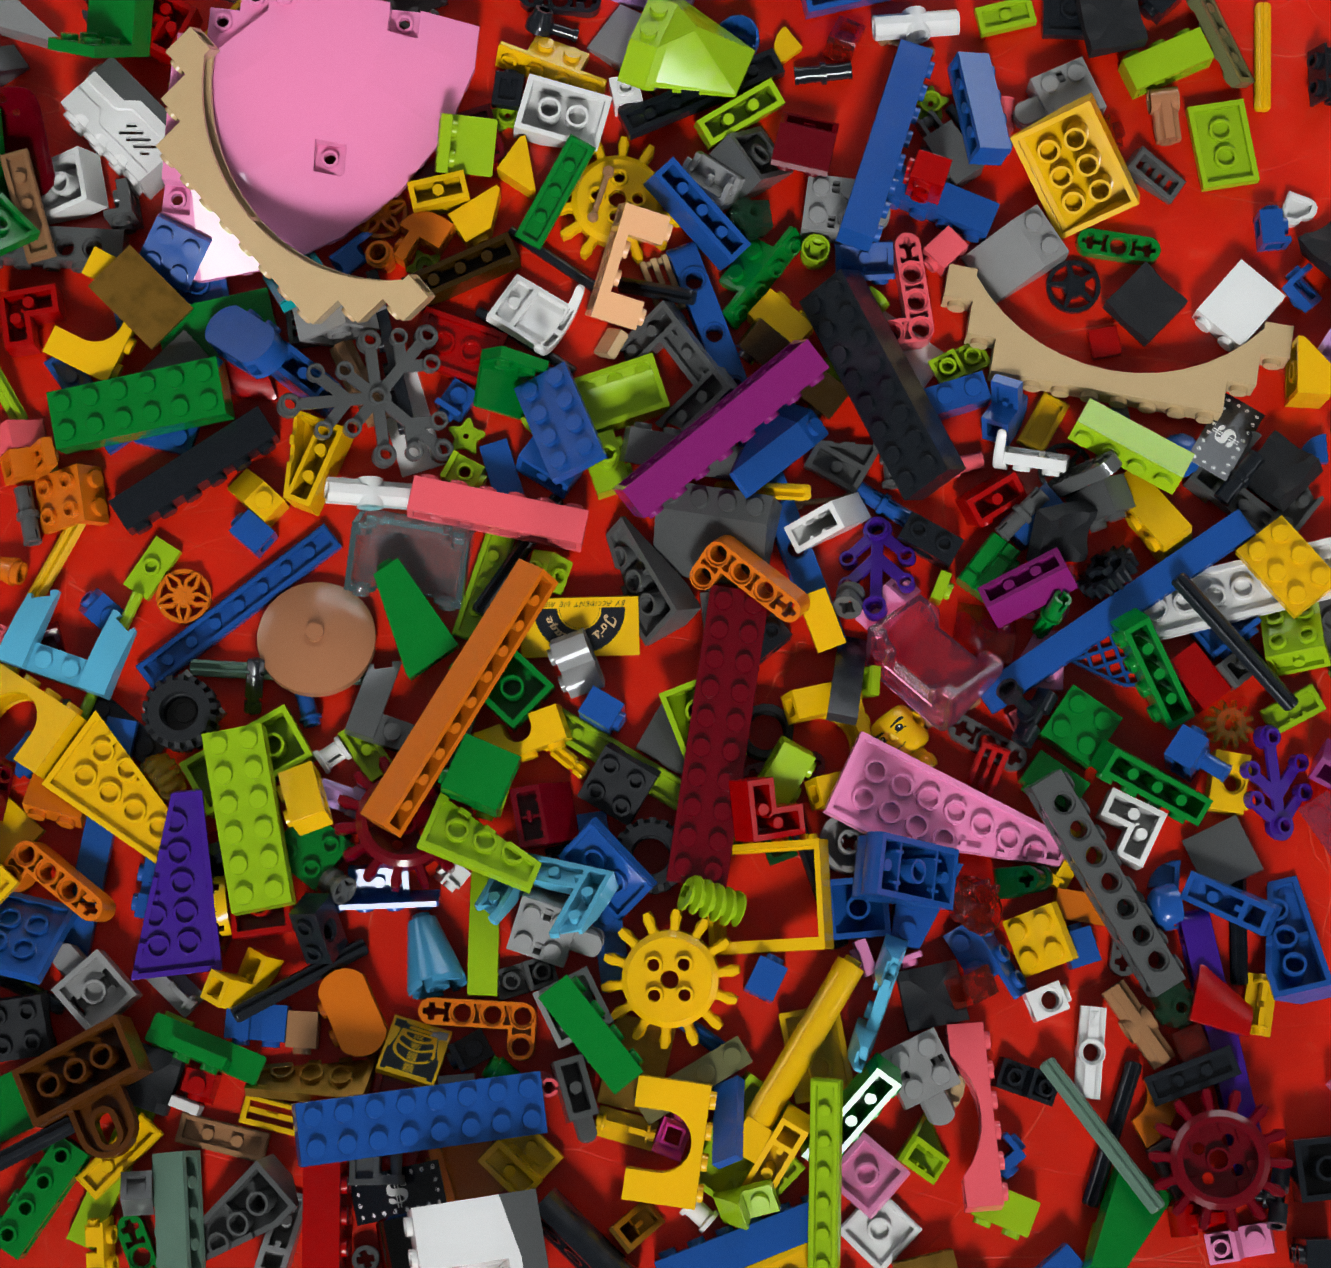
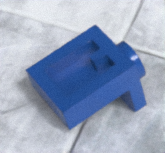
M454 378L442 397H437L434 401L436 409L448 416V422L451 423L452 420H455L460 424L473 406L475 390Z

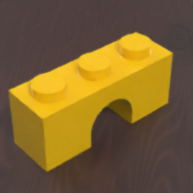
M552 704L528 713L531 722V732L523 741L515 742L511 738L507 726L502 724L473 734L474 737L521 756L522 762L539 757L538 752L547 748L549 752L560 750L566 747L565 742L573 739L563 708L558 704Z

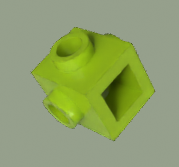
M534 549L529 563L543 568L559 583L552 594L562 595L573 562L554 552Z

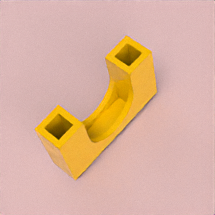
M94 246L81 273L94 280L117 257ZM124 322L116 334L103 341H88L55 325L42 352L102 381L120 377L124 368L121 362L125 354L130 355L137 340L134 339L135 333Z
M0 663V718L9 708L21 702H34L37 709L36 725L13 759L45 780L86 724L87 720L81 717L84 711L70 701L66 706L60 703V700L63 698L48 687L45 692L39 689L41 685L39 681L27 673L22 678L18 675L20 669L6 663Z
M832 682L794 689L781 696L788 725L815 719L826 720ZM862 690L856 726L833 722L847 736L850 751L861 731L871 735V722L868 714L865 713L862 703ZM841 771L817 776L804 782L812 811L825 808Z
M645 1074L638 1076L634 1106L669 1111L679 1116L686 1123L690 1131L691 1149L686 1159L680 1165L669 1170H653L627 1166L621 1199L695 1210L696 1202L702 1203L705 1185L699 1184L700 1171L707 1172L709 1158L708 1153H703L704 1142L711 1141L713 1123L707 1122L709 1110H715L717 1092L712 1091V1084Z

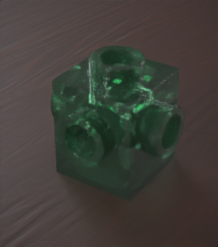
M742 197L737 199L726 211L728 219L748 241L763 238L773 228L769 200H753L751 197Z
M1182 981L1157 997H1149L1156 1008L1153 1010V1013L1161 1025L1164 1026L1166 1024L1167 1027H1178L1181 1030L1193 1023L1187 1020L1194 992L1190 988L1186 989Z

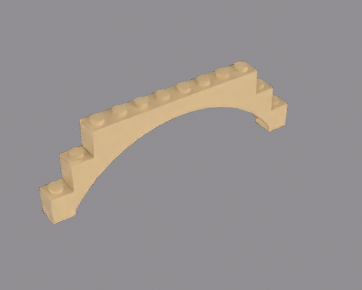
M189 27L165 51L172 59L170 64L182 75L185 73V75L161 98L167 106L165 111L175 121H180L156 145L162 153L160 155L161 159L165 164L175 168L181 174V182L188 189L196 191L201 197L199 199L201 205L207 211L214 212L220 219L219 225L230 235L233 234L240 241L238 244L239 248L247 256L255 258L260 264L258 266L260 272L266 278H272L279 286L277 288L278 292L284 299L292 301L298 307L297 313L306 323H312L313 325L322 324L341 305L343 306L342 312L352 322H367L386 303L388 304L386 307L388 312L395 319L409 321L436 297L417 274H408L403 280H381L342 273L315 262L280 239L263 223L243 197L222 153L216 131L212 95L214 59L220 50L200 28Z
M949 264L945 278L941 307L956 313L969 312L964 344L968 343L972 348L979 350L992 349L987 381L991 382L995 374H1000L1023 381V390L1027 392L1045 391L1060 398L1068 396L1078 397L1083 402H1088L1091 398L1095 401L1109 403L1114 408H1125L1128 406L1138 408V411L1142 413L1160 412L1174 419L1187 417L1196 419L1201 424H1211L1213 420L1218 421L1223 413L1226 392L1235 397L1250 396L1257 385L1259 365L1268 370L1283 369L1290 359L1294 326L1265 321L1259 333L1247 343L1224 356L1201 365L1161 373H1132L1107 370L1064 356L1041 344L1020 329L989 296L977 277L978 269Z

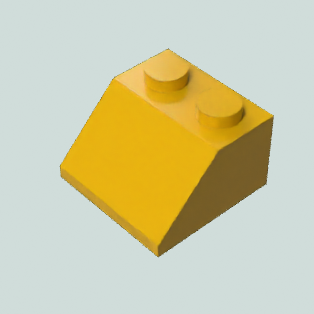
M1298 335L1292 342L1290 359L1285 365V407L1320 409L1331 397V363L1305 336Z

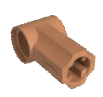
M1178 87L1148 89L1146 104L1148 114L1152 115L1156 145L1170 146L1179 143L1182 137L1178 115L1180 110Z

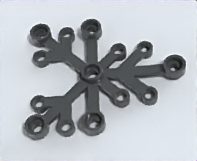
M427 324L418 327L413 335L414 343L406 352L407 332L402 328L394 329L389 335V342L393 346L395 367L382 383L377 356L381 337L373 329L361 331L356 339V346L361 353L365 354L368 382L354 372L353 365L348 361L340 362L335 369V375L338 379L347 381L360 393H348L325 374V369L321 364L313 363L306 371L307 379L312 383H317L331 395L299 398L293 393H285L276 404L278 414L283 418L291 419L297 416L300 410L334 408L324 421L317 423L313 431L314 436L318 440L324 441L331 436L333 427L350 406L363 405L352 419L345 422L343 433L349 438L357 437L362 430V425L373 413L377 447L373 450L371 458L375 466L381 469L389 468L397 458L395 448L389 444L385 413L404 427L406 440L404 454L409 461L416 462L424 454L422 445L418 443L419 439L429 447V456L434 462L439 464L446 463L454 450L453 444L445 438H436L426 429L432 428L437 431L444 429L448 424V416L442 411H437L432 416L411 418L391 402L392 395L390 393V390L404 373L424 371L432 374L439 369L440 359L434 354H429L424 359L415 360L422 350H429L438 341L437 330ZM422 332H429L432 336V339H424L422 336ZM394 334H401L403 341H395ZM365 336H372L375 341L374 344L366 343ZM426 360H433L436 367L429 368ZM340 367H347L350 372L349 375L341 374ZM318 369L320 377H313L310 370ZM373 393L381 394L382 401H375L372 396ZM292 400L295 403V408H287L285 401ZM434 417H441L444 422L443 425H437L434 422ZM347 425H356L357 432L351 433L348 430ZM318 427H326L328 434L321 435L318 432ZM438 446H446L447 454H441ZM410 448H416L419 451V455L417 457L412 456L409 452ZM387 450L390 453V458H382L380 452Z

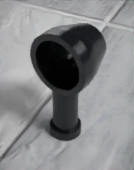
M537 5L525 23V28L537 36L549 37L553 34L576 43L579 29L577 28L572 29L554 23L553 10L545 5Z

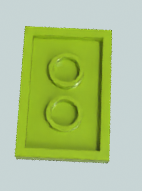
M1244 98L1187 107L1185 113L1201 192L1257 184L1260 181Z

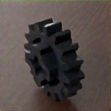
M1121 545L1117 549L1116 546H1112L1108 552L1103 549L1101 555L1097 553L1091 557V563L1083 565L1085 570L1077 574L1080 578L1076 580V583L1086 598L1089 597L1091 600H1094L1098 596L1102 600L1106 594L1109 593L1110 596H1113L1114 591L1117 592L1124 588L1125 582L1133 580L1130 575L1137 573L1136 566L1139 565V562L1129 547L1126 549L1124 545Z

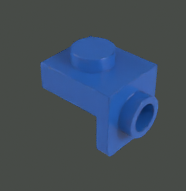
M1310 263L1303 268L1297 265L1285 277L1288 282L1281 288L1289 297L1291 304L1304 313H1307L1323 299L1303 279L1313 268Z
M99 588L87 592L81 599V606L78 608L84 616L101 630L113 609L120 612L121 615L124 612L119 605Z
M1003 1132L1001 1139L1009 1147L1010 1151L1004 1155L1005 1170H1000L1001 1177L1007 1180L1019 1170L1017 1164L1027 1156L1022 1151L1026 1146L1015 1133L1010 1136L1008 1132Z

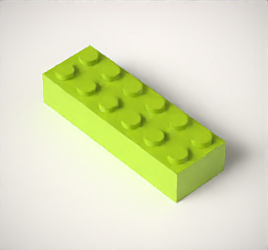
M256 723L201 734L231 914L240 916L296 905L266 727L262 723Z

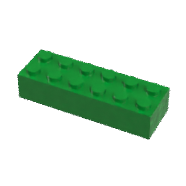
M217 356L46 392L56 450L67 455L236 419L226 363Z

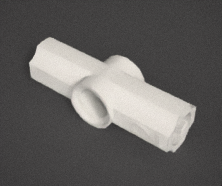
M911 6L903 10L902 13L872 15L871 20L872 37L875 41L905 39L915 44H921L930 37L959 35L960 15L957 9L926 11L922 6Z
M328 476L324 487L325 503L353 505L357 506V509L364 511H378L383 508L407 510L412 484L383 481V478L377 476H362L357 479Z
M1081 1005L1077 1045L1074 1050L1076 1058L1074 1084L1085 1098L1100 1100L1103 1060L1106 1055L1104 1042L1107 1008ZM1087 1044H1092L1097 1049V1056L1092 1061L1086 1060L1083 1056V1049Z

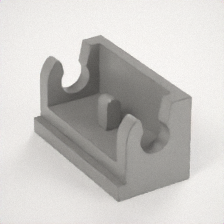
M702 151L696 152L693 159L687 157L682 167L720 210L734 207L745 178Z

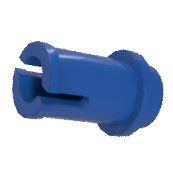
M294 694L301 715L299 723L303 724L304 728L320 725V719L323 716L321 713H318L315 698Z

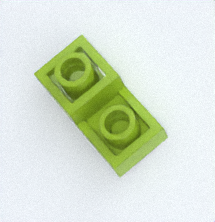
M968 343L956 350L953 348L928 361V365L939 384L979 372L989 367L990 358L985 349L972 348Z

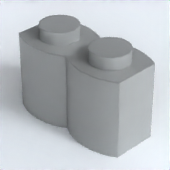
M584 628L550 641V649H547V654L552 666L557 665L561 672V675L558 676V681L563 693L568 692L572 699L589 693L593 685L597 688L605 687V678Z

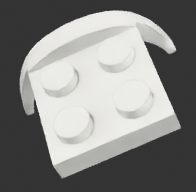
M516 274L487 314L486 321L533 348L536 353L542 356L548 355L561 341L572 324L580 307L585 287L578 284L569 303H566L526 278Z
M999 429L997 431L992 466L994 468L1007 470L1009 465H1013L1012 470L1020 472H1030V469L1036 468L1042 469L1043 475L1059 477L1061 472L1065 473L1067 471L1070 455L1012 447L1010 445L1006 446V430Z

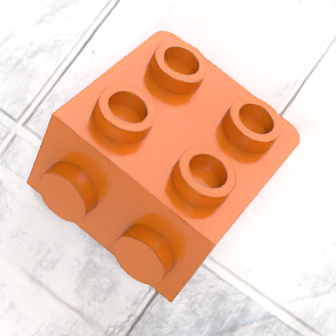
M76 463L36 479L35 488L41 530L44 534H52L78 524L96 526L109 524L108 506L101 467Z
M492 1141L428 1150L430 1157L425 1158V1162L438 1159L447 1202L490 1196L505 1189L477 1162L480 1156L492 1144Z

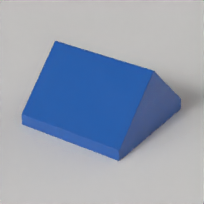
M853 877L830 879L834 940H857L882 937L886 934L892 935L889 904L852 898Z

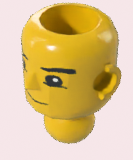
M897 705L882 715L871 726V735L933 768L938 764L935 755L927 752L923 747L929 740V734L924 727L925 721L917 711L912 712L905 705Z

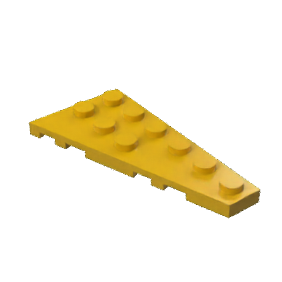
M95 710L42 782V785L156 864L168 807Z

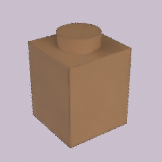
M288 1010L285 1047L293 1048V1054L311 1055V1049H319L322 1018L320 1012Z

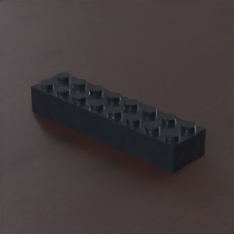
M839 269L799 303L904 501L924 500L964 471L966 467L860 270Z

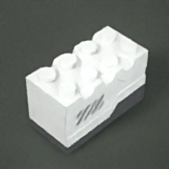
M108 58L103 64L93 67L88 73L86 80L61 101L62 106L66 110L63 115L70 122V127L80 137L84 136L88 140L89 146L100 157L103 155L107 159L108 165L116 174L127 178L139 196L144 193L151 200L165 187L162 181L163 160L160 157L162 153L156 145L165 137L167 112L115 58Z

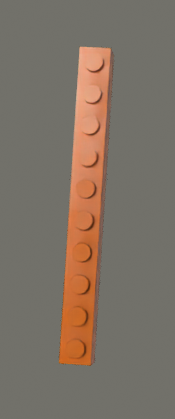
M518 559L360 812L365 818L401 838L559 582L543 568Z

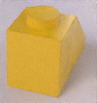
M497 184L448 214L449 221L454 224L456 233L466 249L485 242L493 236L501 203V192Z
M248 468L227 488L231 494L270 528L290 508L277 492Z

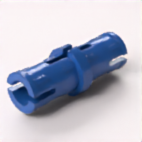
M864 481L856 491L859 493L863 503L876 510L875 513L880 516L882 514L901 527H904L912 513L911 510L891 499V495L888 493L885 495L877 491Z

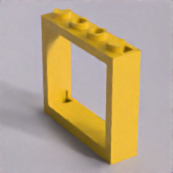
M818 833L801 834L800 840H789V837L771 839V842L758 841L733 844L731 855L814 850L819 937L731 942L726 950L717 953L715 956L834 949L827 839L818 838ZM719 919L716 922L709 921V946L714 945L719 939L727 937V927L720 925Z

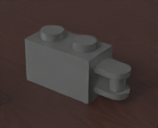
M933 110L928 111L927 116L922 120L917 119L915 127L923 137L920 149L953 160L946 182L962 188L982 174L984 165L969 164L963 136L951 120L943 124ZM934 126L936 130L930 133L928 129Z
M583 1054L552 1062L550 1067L553 1077L558 1083L556 1088L558 1089V1096L566 1124L573 1122L578 1140L582 1143H589L597 1136L593 1116L597 1115L599 1111Z

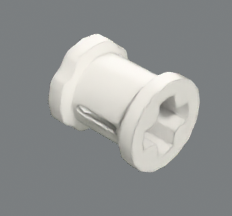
M338 736L334 737V742L322 750L313 751L317 761L327 774L331 772L332 767L344 759L349 760L352 758Z
M703 1201L702 1203L696 1202L695 1210L682 1208L679 1212L682 1216H688L699 1227L698 1231L701 1234L719 1215L717 1210L712 1211Z

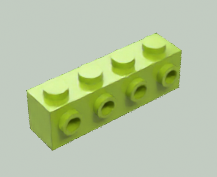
M1091 398L1088 400L1067 438L1097 455L1113 450L1122 462L1121 468L1173 495L1195 455Z

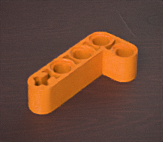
M731 535L720 536L711 542L696 561L689 574L691 584L699 590H707L718 583L724 576L784 622L796 621L810 607V599L805 591ZM719 545L726 550V557L719 552ZM742 564L748 566L750 575L743 571ZM703 568L710 572L711 579L704 575ZM765 582L773 586L774 593L766 589Z
M26 840L19 842L2 864L13 876L16 873L17 880L21 883L13 892L24 893L37 881L86 921L106 922L116 912L115 902L108 894L43 842ZM33 848L34 858L30 860V851ZM53 866H55L56 875L54 878H52L51 876V870ZM76 884L78 887V892L74 897L72 889L73 886Z
M431 997L426 998L419 1005V1017L426 1024L508 1030L507 1051L513 1059L526 1061L535 1052L538 1017L535 1008L530 1004L523 1002ZM432 1003H435L436 1008L447 1010L446 1003H451L448 1011L450 1021L445 1022L447 1016L440 1014L435 1015L434 1020H431L430 1015L425 1014L426 1008H431ZM465 1004L471 1009V1016L467 1021L460 1022L455 1017V1011L458 1006ZM492 1006L498 1007L501 1011V1019L494 1024L487 1022L485 1019L486 1010ZM521 1008H527L531 1012L532 1018L527 1025H519L515 1020V1014ZM521 1038L526 1039L530 1045L528 1053L524 1056H518L513 1051L515 1041Z

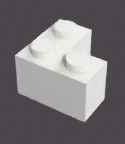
M1113 787L1107 791L1095 818L1122 830L1113 851L1118 855L1122 864L1137 871L1143 868L1168 813Z

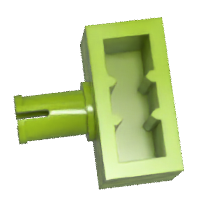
M613 429L598 433L608 458L588 468L598 500L616 495L612 488L633 472L630 463L625 464L623 461H620L623 440L621 435L615 437Z

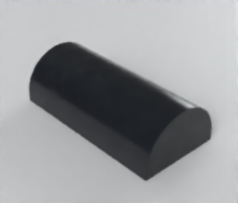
M556 1187L538 1204L544 1237L575 1268H636Z

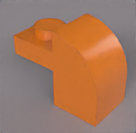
M427 211L413 213L406 217L400 223V229L405 238L400 237L393 249L396 263L404 268L408 267L421 245L442 256L456 234L454 224L438 214Z
M51 436L39 438L31 447L8 449L0 457V465L6 486L34 482L40 477L59 470L57 463L59 453L56 450V446L53 445Z

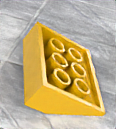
M1092 93L1064 105L1010 137L1044 210L1061 240L1139 205L1140 193Z

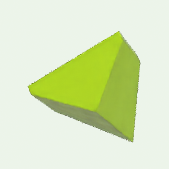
M924 1112L894 1157L901 1164L933 1185L950 1161L944 1153L934 1125L928 1121Z

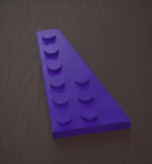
M203 789L171 793L130 981L208 972L211 969H223L219 929L214 907L213 894L215 893Z

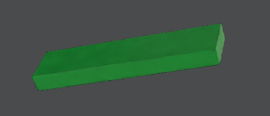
M570 134L514 235L515 237L541 250L596 151L595 147Z

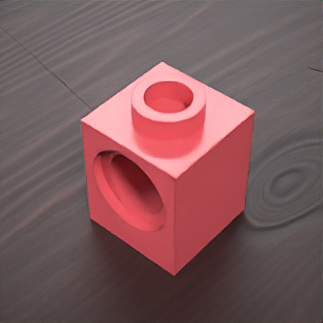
M948 225L923 249L924 265L932 273L937 272L942 277L947 272L949 264L955 265L966 254L969 245Z

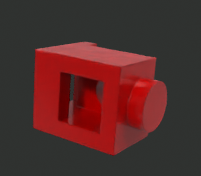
M187 1066L180 1090L184 1091L183 1096L188 1099L213 1105L222 1075H213L199 1068Z

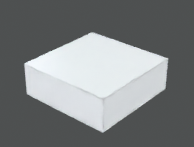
M180 1094L172 1095L168 1103L171 1107L195 1116H201L205 1107L203 1103L188 1099Z

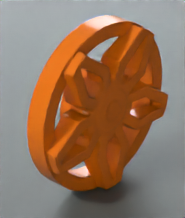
M399 195L395 198L396 200L389 201L378 213L366 221L365 227L360 224L357 228L361 233H373L368 237L373 240L383 241L396 237L401 233V229L394 216L403 211L401 222L408 217V209L404 199ZM400 205L395 210L391 209L392 206ZM391 221L393 222L395 228L389 225ZM373 223L375 226L369 230L370 224ZM380 227H384L385 230L389 231L384 234L375 233Z
M191 569L174 570L166 574L158 585L156 591L157 606L161 613L172 622L178 624L193 623L209 610L212 602V590L208 581L200 573ZM185 574L190 575L185 579L184 584L182 583L181 579L176 577ZM197 577L194 586H189V582ZM171 579L178 583L177 587H172L170 583ZM201 581L205 586L206 596L201 592H195L199 589ZM167 585L168 590L172 593H167L162 597L163 589ZM200 597L206 602H196V598ZM172 598L173 602L171 604H163L164 601ZM177 606L178 618L170 615L165 609H173ZM192 606H194L195 608L203 607L200 610V612L190 617L192 612ZM181 608L187 609L184 618L181 613Z

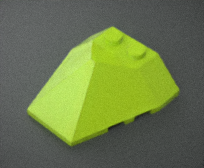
M648 0L630 37L617 81L644 91H654V88L672 89V93H681V90L699 91V95L735 98L754 57L755 50L685 0Z

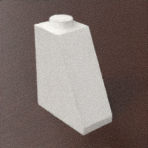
M856 492L829 501L785 526L784 530L798 554L851 530L869 520L871 516L859 493Z

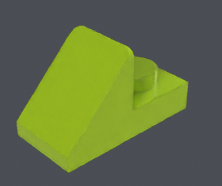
M772 1179L713 1193L722 1222L744 1230L749 1229L751 1218L778 1212L781 1207Z

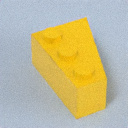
M300 411L294 417L292 435H290L289 440L291 448L286 467L283 498L293 507L319 516L325 504L324 487L326 478L328 476L337 477L354 438L345 436L343 426L336 424L333 427L331 436L327 440H318L314 436L313 431L317 423L324 421V419ZM320 426L318 427V432L321 435H327L328 429Z
M1126 471L1124 476L1136 506L1125 512L1127 515L1125 520L1159 563L1192 541V525L1155 485Z

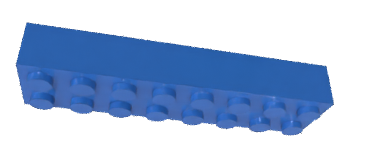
M540 1071L291 1104L299 1167L548 1133Z

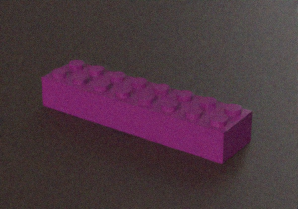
M808 339L792 341L612 489L634 516L652 519L664 509L662 504L669 498L675 500L686 492V484L693 479L698 481L710 472L708 466L714 461L718 460L721 462L733 453L732 447L739 441L745 443L757 433L754 429L763 422L766 425L779 415L777 410L785 404L790 406L802 396L800 392L808 385L813 387L825 377L823 372L829 366Z

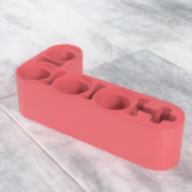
M903 233L897 237L893 246L894 271L902 318L887 320L892 331L897 334V341L902 350L907 351L921 349L929 344L934 333V323L921 243L916 235ZM902 246H906L907 250H911L908 258L909 261H906V251L901 249ZM912 272L917 276L918 280L909 282L904 278L903 274ZM910 300H917L922 304V308L918 310L912 309L908 302ZM920 327L926 331L927 335L925 337H917L912 330Z

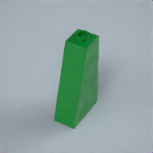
M388 558L376 567L378 571L373 575L405 672L412 681L460 648V646L398 558L393 561L391 558Z
M1113 1166L1082 1268H1127L1174 1196L1166 1190L1157 1191L1164 1200L1165 1205L1156 1213L1151 1214L1115 1166ZM1144 1174V1176L1152 1185L1154 1181L1151 1178H1149L1146 1174Z

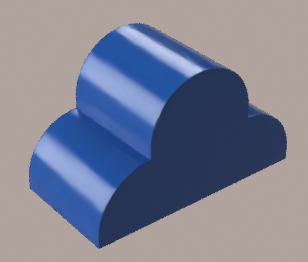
M883 831L867 832V835H860L857 839L851 897L870 902L953 910L959 850Z

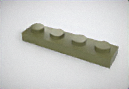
M1186 0L1187 5L1194 11L1199 21L1198 26L1211 45L1214 58L1219 62L1223 70V78L1231 88H1247L1255 81L1215 0Z
M737 1035L668 1078L712 1084L713 1087L751 1064L753 1060ZM638 1107L648 1125L670 1113L664 1110Z

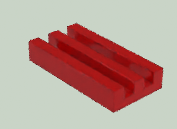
M984 738L965 784L971 786L986 748L991 749L992 751L976 787V790L981 792L997 752L1003 754L986 794L992 798L1012 749L1004 748L1000 744L989 742L988 739Z

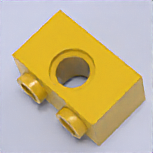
M1216 749L1211 754L1232 765V770L1228 776L1236 781L1235 791L1227 790L1223 782L1208 773L1205 795L1212 799L1213 802L1207 812L1228 816L1237 815L1239 817L1244 814V810L1248 811L1249 809L1245 806L1243 798L1247 793L1248 781H1250L1241 776L1240 765L1245 761H1251L1252 755ZM1249 766L1248 771H1249V774L1251 775L1252 769H1251V767Z

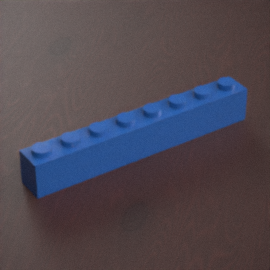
M903 39L900 40L835 240L839 243L869 252L872 242L878 243L884 227L879 225L880 218L886 219L891 202L886 201L888 194L893 195L899 179L895 178L894 174L896 170L901 172L906 155L901 152L903 147H909L913 131L909 130L910 124L915 125L921 108L916 107L917 101L923 102L928 85L923 84L925 78L930 79L935 62L930 61L933 49Z

